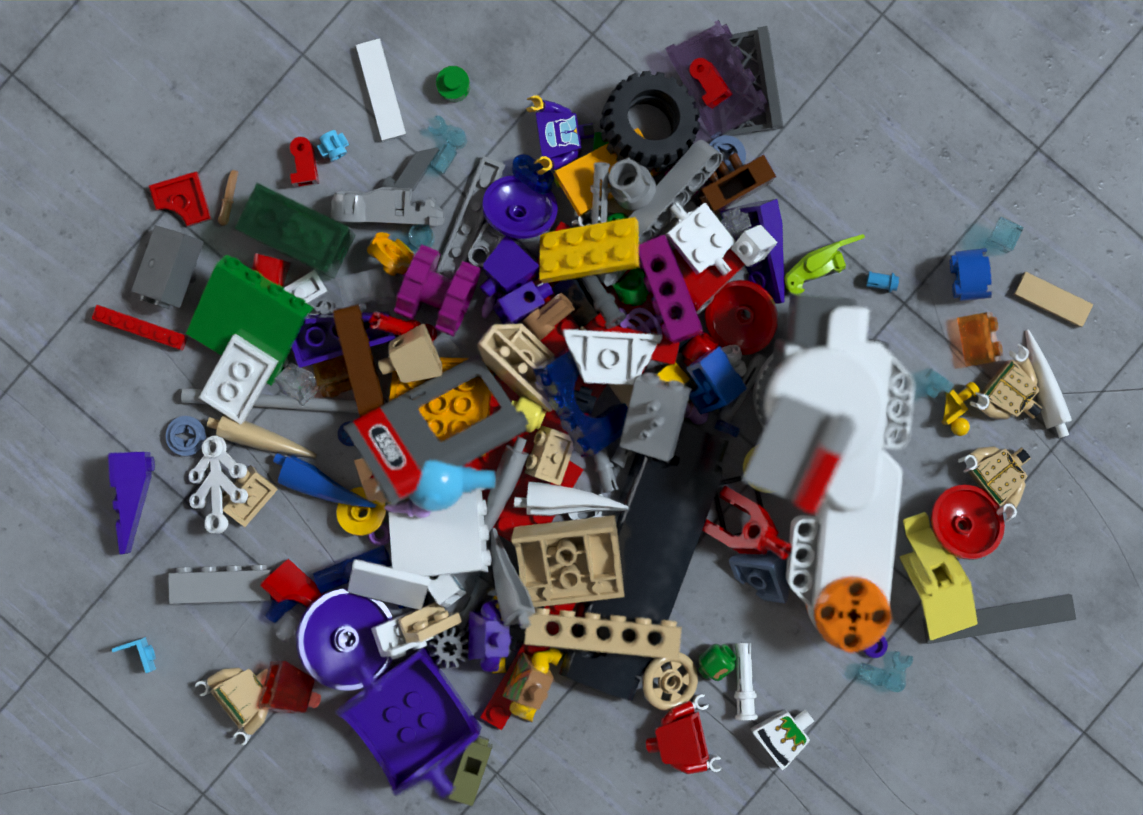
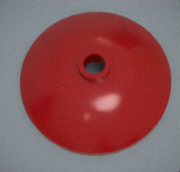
M746 280L730 281L714 295V299L706 307L705 319L708 331L722 348L729 345H737L740 347L742 355L753 354L765 348L776 334L778 328L777 307L770 294L756 283ZM745 310L750 312V317L745 316Z
M957 485L947 489L936 499L931 512V525L937 541L946 551L962 559L975 560L991 554L1001 543L1005 529L1003 513L1000 515L996 513L1000 506L983 489L972 485ZM958 523L964 526V530L959 528Z

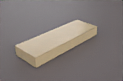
M1028 272L1023 273L1013 294L1078 327H1083L1094 305Z

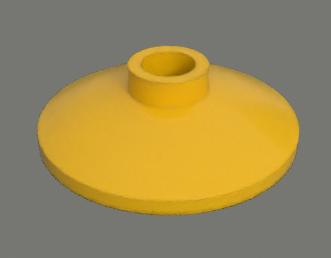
M356 487L350 490L367 499L363 487ZM371 501L377 504L376 508L338 503L336 510L337 520L340 526L352 535H368L376 531L383 523L386 516L385 502ZM367 510V515L360 517V512Z

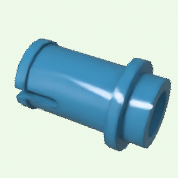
M869 271L866 287L886 289L891 293L892 291H897L899 276H895V273L887 275Z

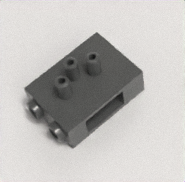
M155 225L131 291L141 294L139 299L166 309H169L170 305L180 308L187 292L188 284L196 281V274L193 271L197 265V259L204 241Z

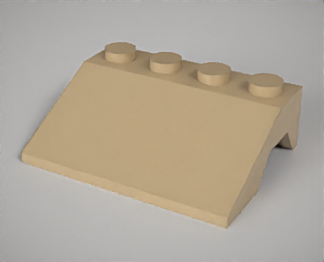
M615 515L514 528L512 544L516 547L519 578L528 590L534 607L624 597Z

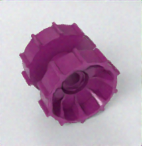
M421 244L405 274L397 296L394 312L414 320L423 302L441 309L435 329L454 337L469 308L481 270L479 267L462 261L453 279L438 274L436 270L441 254L439 251Z

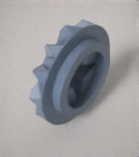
M723 135L715 138L709 144L719 152L720 150L727 152L733 148L734 150L731 154L737 153L744 165L746 160L745 147L737 138ZM724 160L730 173L735 171L728 160Z
M181 416L174 419L166 430L167 445L174 453L181 456L196 454L202 449V444L207 438L205 427L198 419L191 416ZM185 429H189V433L196 435V438L188 439V443H184L185 440L176 437V434L185 433Z

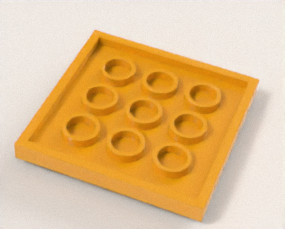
M440 357L442 373L469 358ZM487 366L491 374L494 376V372ZM393 371L389 402L432 378L403 383L397 372ZM474 377L421 406L419 411L436 438L443 442L489 417L492 393L480 377Z

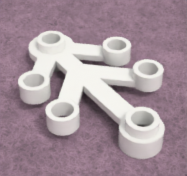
M211 436L202 444L204 456L197 466L189 472L188 477L191 483L202 484L197 492L191 495L189 503L192 508H204L207 504L206 496L211 490L212 513L205 519V528L209 533L220 534L228 527V520L223 515L222 488L230 495L231 501L234 503L243 504L248 498L247 491L237 488L221 471V462L229 469V473L233 478L241 479L245 477L247 468L242 463H236L226 452V442L222 437ZM210 465L211 472L206 478L205 470Z

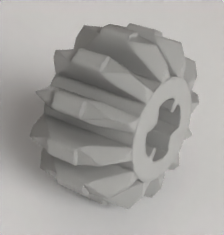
M456 626L451 627L450 634L445 630L442 632L443 637L440 634L433 636L438 642H429L430 647L437 648V650L430 652V656H440L435 662L437 665L442 660H445V669L449 668L450 661L453 662L455 668H458L459 661L457 658L464 663L468 660L462 653H468V647H464V645L469 644V638L461 639L465 634L464 630H461L456 635ZM447 641H450L451 644H456L457 648L453 650L455 653H451L450 650L445 651L444 647L447 645Z

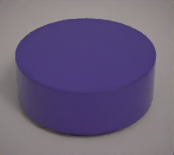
M882 636L877 643L864 649L863 652L872 658L883 656L888 647L886 638Z

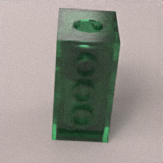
M256 183L234 228L244 236L332 279H335L356 236L350 227L259 183Z

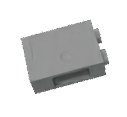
M645 373V375L642 374L635 380L620 447L668 462L675 454L691 389L684 387V384L679 381L670 380L667 382L660 380L658 375L652 373Z

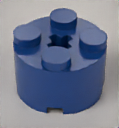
M986 248L955 251L954 255L949 259L950 273H955L956 280L952 284L953 298H959V301H969L992 297V291L987 292V285H992L989 257H983L987 252Z

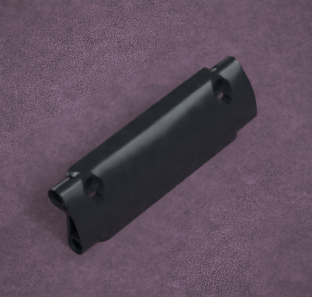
M682 423L671 464H668L667 461L636 452L618 500L619 503L628 506V511H614L613 513L615 515L625 595L621 598L580 602L575 616L585 617V613L600 614V619L610 620L611 615L625 616V621L636 622V618L651 619V624H661L662 620H669L722 478V467L717 465L716 461L722 463L729 444L728 440ZM575 623L572 626L573 635L583 637L585 627L580 623ZM599 626L597 635L600 639L607 640L611 636V631L607 626ZM626 628L622 632V637L625 641L633 642L636 640L637 635L632 628ZM654 630L648 633V640L651 644L657 645L661 642L662 635L660 632ZM568 648L569 651L566 652L559 674L604 693L633 701L640 682L636 675L644 676L647 666L655 657L612 652H600L599 654L591 650Z

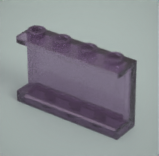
M719 20L714 22V26L676 47L672 44L665 48L683 84L689 89V96H694L697 102L695 107L699 109L700 117L713 140L766 112L764 104L768 103L761 89L755 90L752 83L756 79L750 68L744 69L741 63L744 56L738 45L733 48L729 40L733 36L727 24L721 25ZM697 58H704L711 62L733 94L713 109L708 107L701 98L707 92L701 83L690 74V65Z

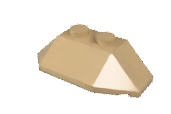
M523 324L492 325L478 343L484 364L518 396H525L539 404L543 409L552 411L565 393L558 360Z

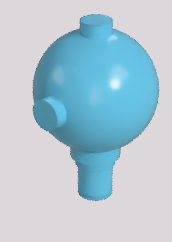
M431 460L426 462L423 467L416 491L408 497L414 504L424 510H446L456 504L463 493H471L472 490L495 488V471H477L471 467H456Z

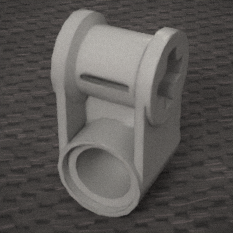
M486 221L469 250V263L483 270L484 262L476 263L473 260L474 254L483 252L486 254L487 260L506 235L495 230Z

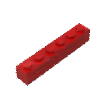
M96 305L92 320L182 351L188 339L187 335L100 305Z

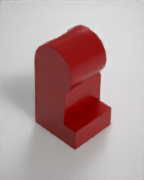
M697 58L691 63L690 74L701 83L707 92L701 98L708 107L713 109L733 95L711 62L704 58Z
M305 137L294 138L290 143V151L295 157L297 173L290 174L291 184L295 188L319 184L313 145Z

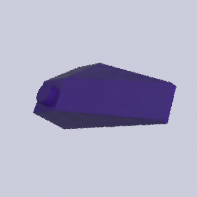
M778 200L758 201L720 211L723 225L735 241L739 239L744 231L758 225H762L776 240L777 244L764 260L745 267L749 273L748 280L764 288L770 294L775 304L784 303L783 222Z

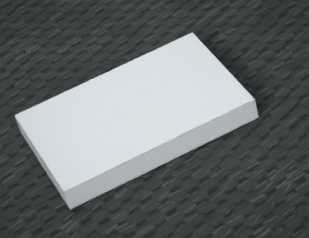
M235 334L232 336L198 398L235 422L242 424L279 361Z
M355 560L347 592L421 610L430 578Z

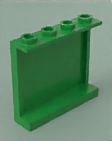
M226 255L215 264L186 334L221 356L232 336L235 334L279 361L267 381V384L272 386L283 374L285 369L283 364L306 316L314 307L307 304L302 298L289 293L281 285L266 279L261 273L248 268L238 259Z

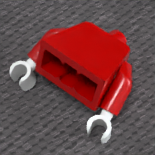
M702 694L696 695L693 698V702L687 701L673 707L661 719V725L655 729L656 737L646 740L648 753L660 752L664 764H670L672 768L685 774L705 772L708 768L714 772H719L722 769L721 766H712L714 760H720L721 758L716 754L709 756L699 711L694 712L695 709L704 710L709 706V704H705L702 707L698 705V699L705 696Z

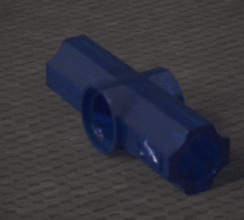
M379 546L314 572V580L320 593L350 582L351 575L346 571V566L349 562L359 560L384 567L391 566L390 557L385 546Z

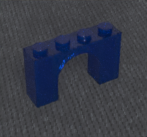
M568 346L533 369L537 383L545 391L550 406L556 411L561 420V426L569 434L574 449L581 457L597 454L622 436L629 409L625 403L612 405L595 418L586 416L578 408L574 398V385L580 372Z

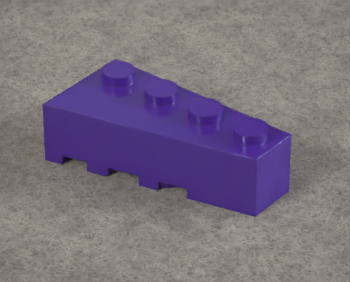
M389 311L377 312L391 317ZM362 312L370 347L396 339V334L371 328L369 321L371 315L375 312ZM334 314L306 316L292 345L299 368L344 355Z

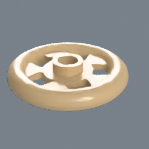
M683 653L679 654V659L655 657L647 666L643 676L645 697L652 706L663 711H670L673 707L690 701L698 684L696 666ZM669 662L671 668L665 669L662 672L661 666ZM681 665H683L687 671L683 676H681L680 672L677 671V669ZM659 677V687L653 688V678ZM672 677L671 682L667 684L668 679ZM684 683L687 687L683 694L680 695L677 691L681 689ZM663 692L670 694L669 701L661 699Z

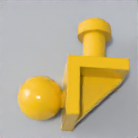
M974 382L967 383L966 388L958 394L954 389L944 393L946 399L943 420L941 422L943 425L951 423V431L957 436H964L970 430L969 422L965 418L958 417L969 410L963 402L972 395L974 397L977 396L975 393L980 391Z

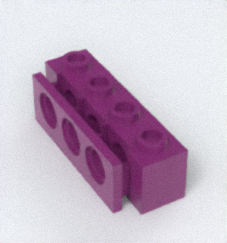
M662 235L640 244L639 268H644L647 277L643 279L648 292L653 291L656 300L652 303L657 315H662L665 324L661 325L666 339L671 338V341L676 344L702 334V325L668 238ZM658 263H664L663 271L655 273L654 267ZM667 286H673V293L670 296H663V290ZM681 309L683 311L682 317L678 320H672V313L675 310Z

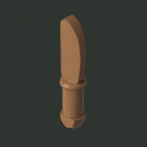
M236 170L231 171L225 197L221 200L222 206L218 216V223L221 226L227 225L230 220L231 207L234 204L232 200L238 178V171Z

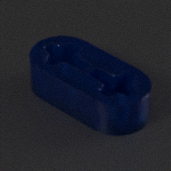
M521 154L516 156L512 164L513 175L539 194L550 192L554 183L553 173L548 170L544 174L539 175L537 171L543 169L542 164H535L536 160L529 155Z

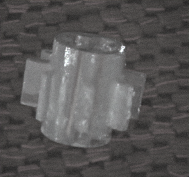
M740 208L722 213L724 219H722L721 224L734 240L738 239L744 231L751 227L748 214L740 212Z

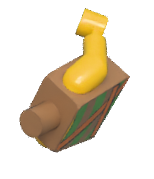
M551 647L549 651L537 652L533 656L524 652L521 653L502 695L515 701L510 705L512 714L533 722L535 712L541 708L543 701L546 700L548 690L553 682L549 663L557 666L564 653L554 647Z

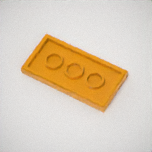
M639 128L635 129L636 133L644 137ZM608 144L553 173L578 216L592 210L593 193L590 191V188L593 185L594 163H609L610 173L612 167L618 162L616 161L618 156L615 153L610 154L606 149ZM655 168L650 172L652 177L662 173V171L656 172ZM600 179L599 198L602 195V179ZM611 192L608 193L609 201L614 198Z

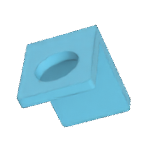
M146 637L111 649L113 653L137 645L145 673L156 670L153 661L156 659L155 652L151 645L148 646Z

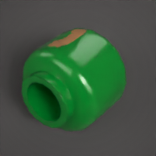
M715 643L699 656V672L707 680L711 678L714 681H720L735 669L736 656L727 645Z

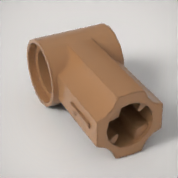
M559 293L544 307L538 308L531 313L522 323L538 340H541L555 329L554 326L575 309L570 300L562 293Z

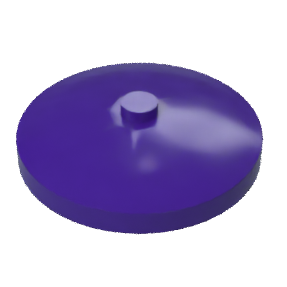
M348 588L329 591L314 600L303 613L296 634L297 653L307 673L318 683L326 687L344 691L363 688L354 674L351 673L362 664L366 663L375 678L379 679L393 660L391 656L381 657L371 628L393 619L390 611L380 600L347 592Z

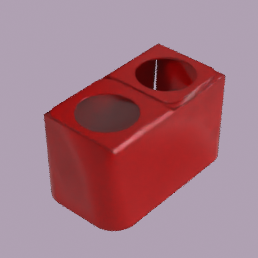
M255 253L252 270L261 273L266 279L283 287L291 262Z

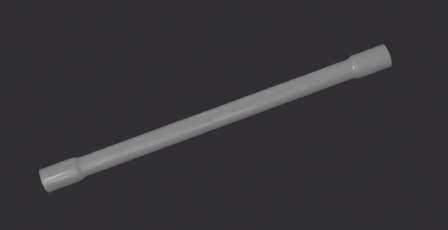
M183 388L181 393L182 403L206 404L198 398L203 389ZM260 394L253 405L256 407L359 413L355 400Z

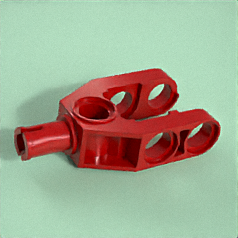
M724 485L720 492V498L747 513L751 518L744 525L739 537L706 519L702 531L740 554H766L770 550L780 556V558L786 559L789 554L784 552L782 548L791 552L792 545L777 537L779 531L767 510Z

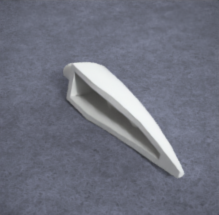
M1026 330L1025 336L1029 360L1038 381L1036 385L1039 388V392L1036 394L1038 404L1042 407L1041 414L1046 429L1056 427L1059 438L1068 436L1069 433L1065 423L1071 422L1072 418L1065 399L1043 352L1030 330Z
M528 482L527 498L515 497L514 507L527 508V515L554 516L583 511H628V506L594 493L539 482Z

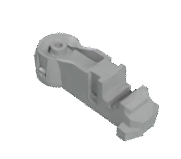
M380 187L369 192L337 191L334 192L331 201V220L341 222H381L439 226L444 224L445 219L444 211L436 205V200L432 196H428L425 204H421L420 208H417V203H412V188Z

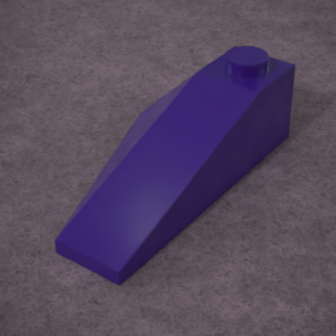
M150 452L108 453L110 487H115L117 493L112 501L113 510L120 516V519L116 521L119 554L131 553L152 477L151 472L155 470V460Z

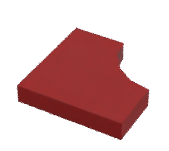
M197 171L149 185L156 210L176 212L183 218L188 227L212 220Z
M289 559L271 573L260 585L277 602L295 600L306 607L325 593Z

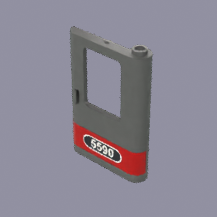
M476 354L443 372L442 376L428 380L343 426V428L373 473L384 497L391 506L416 491L426 462L432 460L462 467L525 432V425L528 424V420L522 411L517 412L480 356ZM474 377H480L501 406V410L446 441H439L421 415L419 408Z

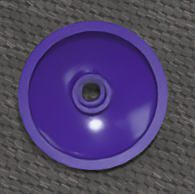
M523 175L506 176L494 181L484 193L482 202L483 213L488 223L498 232L518 239L534 238L548 231L555 222L558 210L557 201L552 191L542 182Z

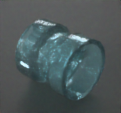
M415 224L410 228L408 238L415 249L419 250L421 244L430 248L433 246L435 235L429 225Z

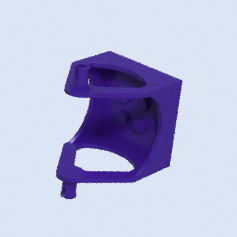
M422 647L379 679L375 678L366 663L351 672L359 681L363 690L344 702L335 712L356 731L369 748L386 775L392 788V793L397 796L426 781L431 783L440 798L446 796V793L449 794L454 787L443 774V768L479 737L482 726L440 667L435 664V660L430 656L426 647Z

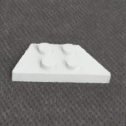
M563 330V335L583 382L634 385L635 380L642 375L644 367L647 366L654 349L662 339V335Z

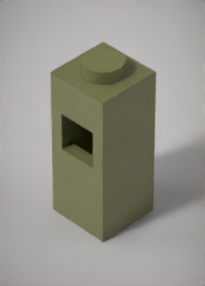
M479 736L465 748L453 784L454 789L451 791L449 799L473 806L493 744L488 743L489 739Z

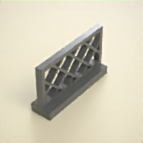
M768 26L758 27L757 30L709 38L713 65L718 72L722 70L725 64L736 71L729 83L724 82L728 88L740 95L733 107H730L724 101L719 104L723 135L735 136L769 129H783ZM754 37L755 47L750 54L738 47L743 39ZM726 42L733 48L724 59L716 53L715 44ZM735 50H738L747 57L739 69L728 62ZM755 52L757 53V59L752 57ZM717 58L722 61L720 66H718ZM749 60H752L759 66V71L753 79L742 71ZM739 74L751 81L743 93L731 86ZM759 76L761 79V84L756 81L759 78ZM753 84L761 88L763 92L757 103L746 96ZM743 98L754 105L747 117H744L735 110ZM763 100H764L765 109L760 106V104L763 102ZM725 107L730 110L727 115L725 113ZM757 108L766 114L767 124L756 125L749 120ZM732 113L744 120L738 129L728 130L727 120ZM747 123L751 125L750 127H744Z

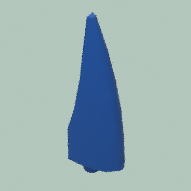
M279 453L274 457L273 462L282 466L278 477V484L334 503L376 508L377 504L344 488L316 466L298 457H285Z

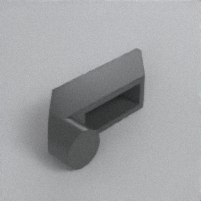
M439 148L417 151L398 180L396 181L388 176L381 187L412 188V191L415 190L439 154Z

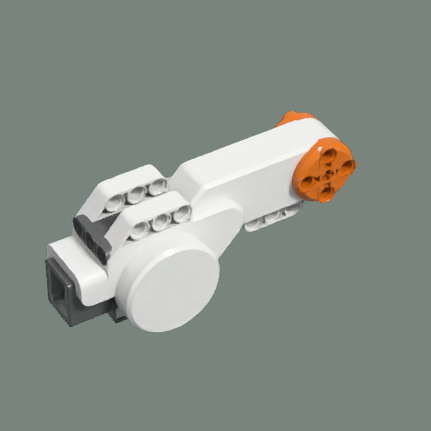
M790 293L786 339L778 338L775 340L774 353L759 370L753 388V405L756 416L764 430L781 393L837 416L839 412L847 414L854 418L853 423L857 425L815 516L799 515L792 520L789 534V543L792 545L791 552L788 551L789 556L787 557L786 567L787 583L806 603L807 614L822 637L835 648L854 653L877 643L891 622L889 602L902 470L883 448L898 449L908 443L915 385L911 375L889 353L890 343L866 339L869 308L856 306V299ZM899 430H900V433H901L900 438H899L896 442H892V441H894V440L897 438L898 433H899ZM805 522L809 523V531L805 534H799L798 526ZM800 548H806V557L796 559V551ZM796 574H805V579L801 584L793 583V578Z

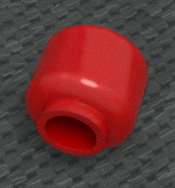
M705 332L691 338L682 348V354L685 357L683 362L689 366L704 353L717 348V341Z

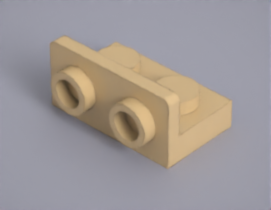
M541 426L534 437L535 445L532 453L526 460L525 473L560 486L577 438Z
M250 465L247 468L245 477L241 479L236 478L234 483L237 488L247 491V501L243 504L234 503L231 501L230 495L224 490L222 492L223 511L246 527L278 489Z
M437 601L398 619L406 643L422 642L462 622L459 613H448V610L440 606Z

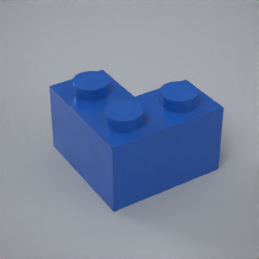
M720 347L704 353L686 368L698 385L690 391L689 398L700 415L728 405L747 389L741 376L735 371L729 362L728 356Z

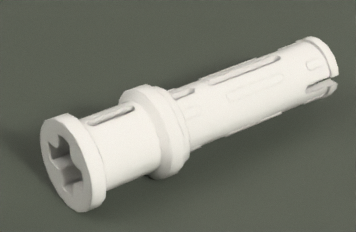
M735 643L737 691L734 694V698L737 699V715H735V720L758 719V715L755 714L754 698L757 697V693L753 691L751 643Z

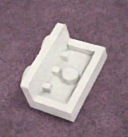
M416 610L371 628L381 657L391 656L392 659L400 658L406 655L405 650L410 648L416 650L427 645L426 641L434 638L431 637L422 642L406 643L398 619Z

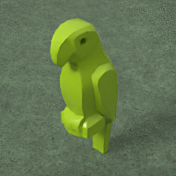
M861 234L844 239L806 254L784 275L785 289L789 293L801 294L805 291L802 288L804 281L821 278L831 271L840 273L842 270H845L846 264L843 255L837 249L865 238V235Z

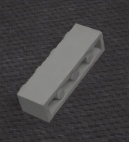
M267 564L251 565L250 570H242V565L226 566V570L219 571L216 570V566H202L201 571H191V567H176V572L168 573L169 604L271 601L274 598L260 585L274 572V569H267Z

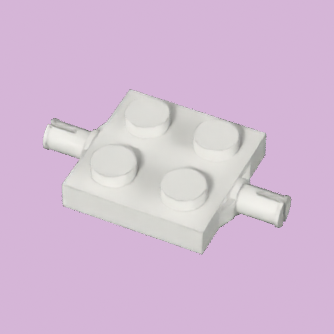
M676 202L669 209L678 218L675 227L665 236L696 275L713 264L722 276L726 275L731 268H729L722 257L736 241L706 203H703L695 211L686 213L679 202Z

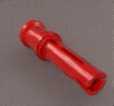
M377 312L371 315L369 321L371 328L396 335H403L422 325L417 320L403 321ZM425 324L426 329L431 337V340L434 343L437 336V330L433 325Z

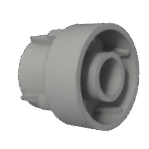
M629 158L617 162L610 170L609 175H607L613 197L625 209H641L648 205L655 195L656 184L650 172L644 166Z

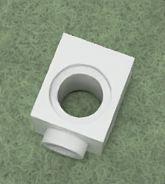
M758 225L744 231L731 249L748 267L764 260L777 242L762 225Z

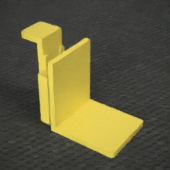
M923 512L904 519L905 536L914 552L899 556L921 598L930 640L977 625L971 582L956 556L946 551L937 541L930 527L927 513Z

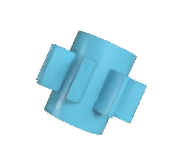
M332 130L319 138L321 144L317 148L324 159L329 157L330 161H335L347 154L345 147L349 146V143L343 133L338 135L336 130Z

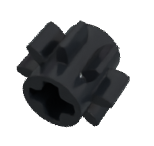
M581 386L580 391L573 389L567 405L568 408L573 409L571 415L582 419L584 413L591 415L597 397L591 396L592 389Z

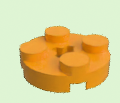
M384 232L377 233L370 241L367 252L384 265L383 269L392 276H395L397 273L405 275L413 260L414 253L398 238L394 242L388 239L390 234Z

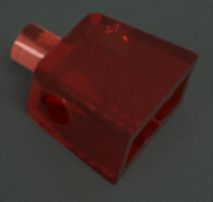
M272 661L269 665L258 708L290 714H301L307 711L308 706L317 708L321 701V695L312 691L315 681L310 675L287 661Z

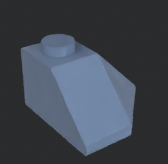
M768 550L766 554L739 553L729 559L736 580L743 585L746 582L758 590L756 595L763 600L786 604L789 593V584L786 581L787 558L782 559L777 554Z

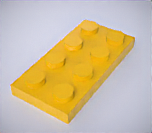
M635 217L553 231L540 235V280L543 283L639 267L638 220Z

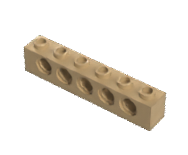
M534 608L536 613L529 617L531 625L526 628L525 644L673 659H679L682 626H677V621L662 620L661 624H651V619L636 618V622L625 621V616L611 615L609 620L600 619V614L585 613V617L575 616L574 611L560 610L559 615L549 614L550 609ZM549 621H556L559 624L560 630L558 634L552 635L547 631L546 626ZM575 623H580L585 627L583 637L573 635L572 626ZM599 626H607L610 629L611 636L609 639L603 640L598 637L597 629ZM632 628L636 632V640L633 642L625 641L622 637L623 630ZM654 630L662 635V642L657 645L651 644L648 640V633Z

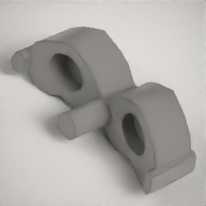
M325 300L321 303L320 307L311 305L314 308L308 315L333 314V310L339 309L334 301Z

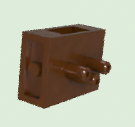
M737 153L731 154L728 159L735 171L730 173L727 165L722 161L717 168L722 178L719 179L714 171L708 178L711 184L703 188L698 195V205L701 206L703 203H706L714 215H716L720 211L770 185L776 178V175L765 155L743 165Z

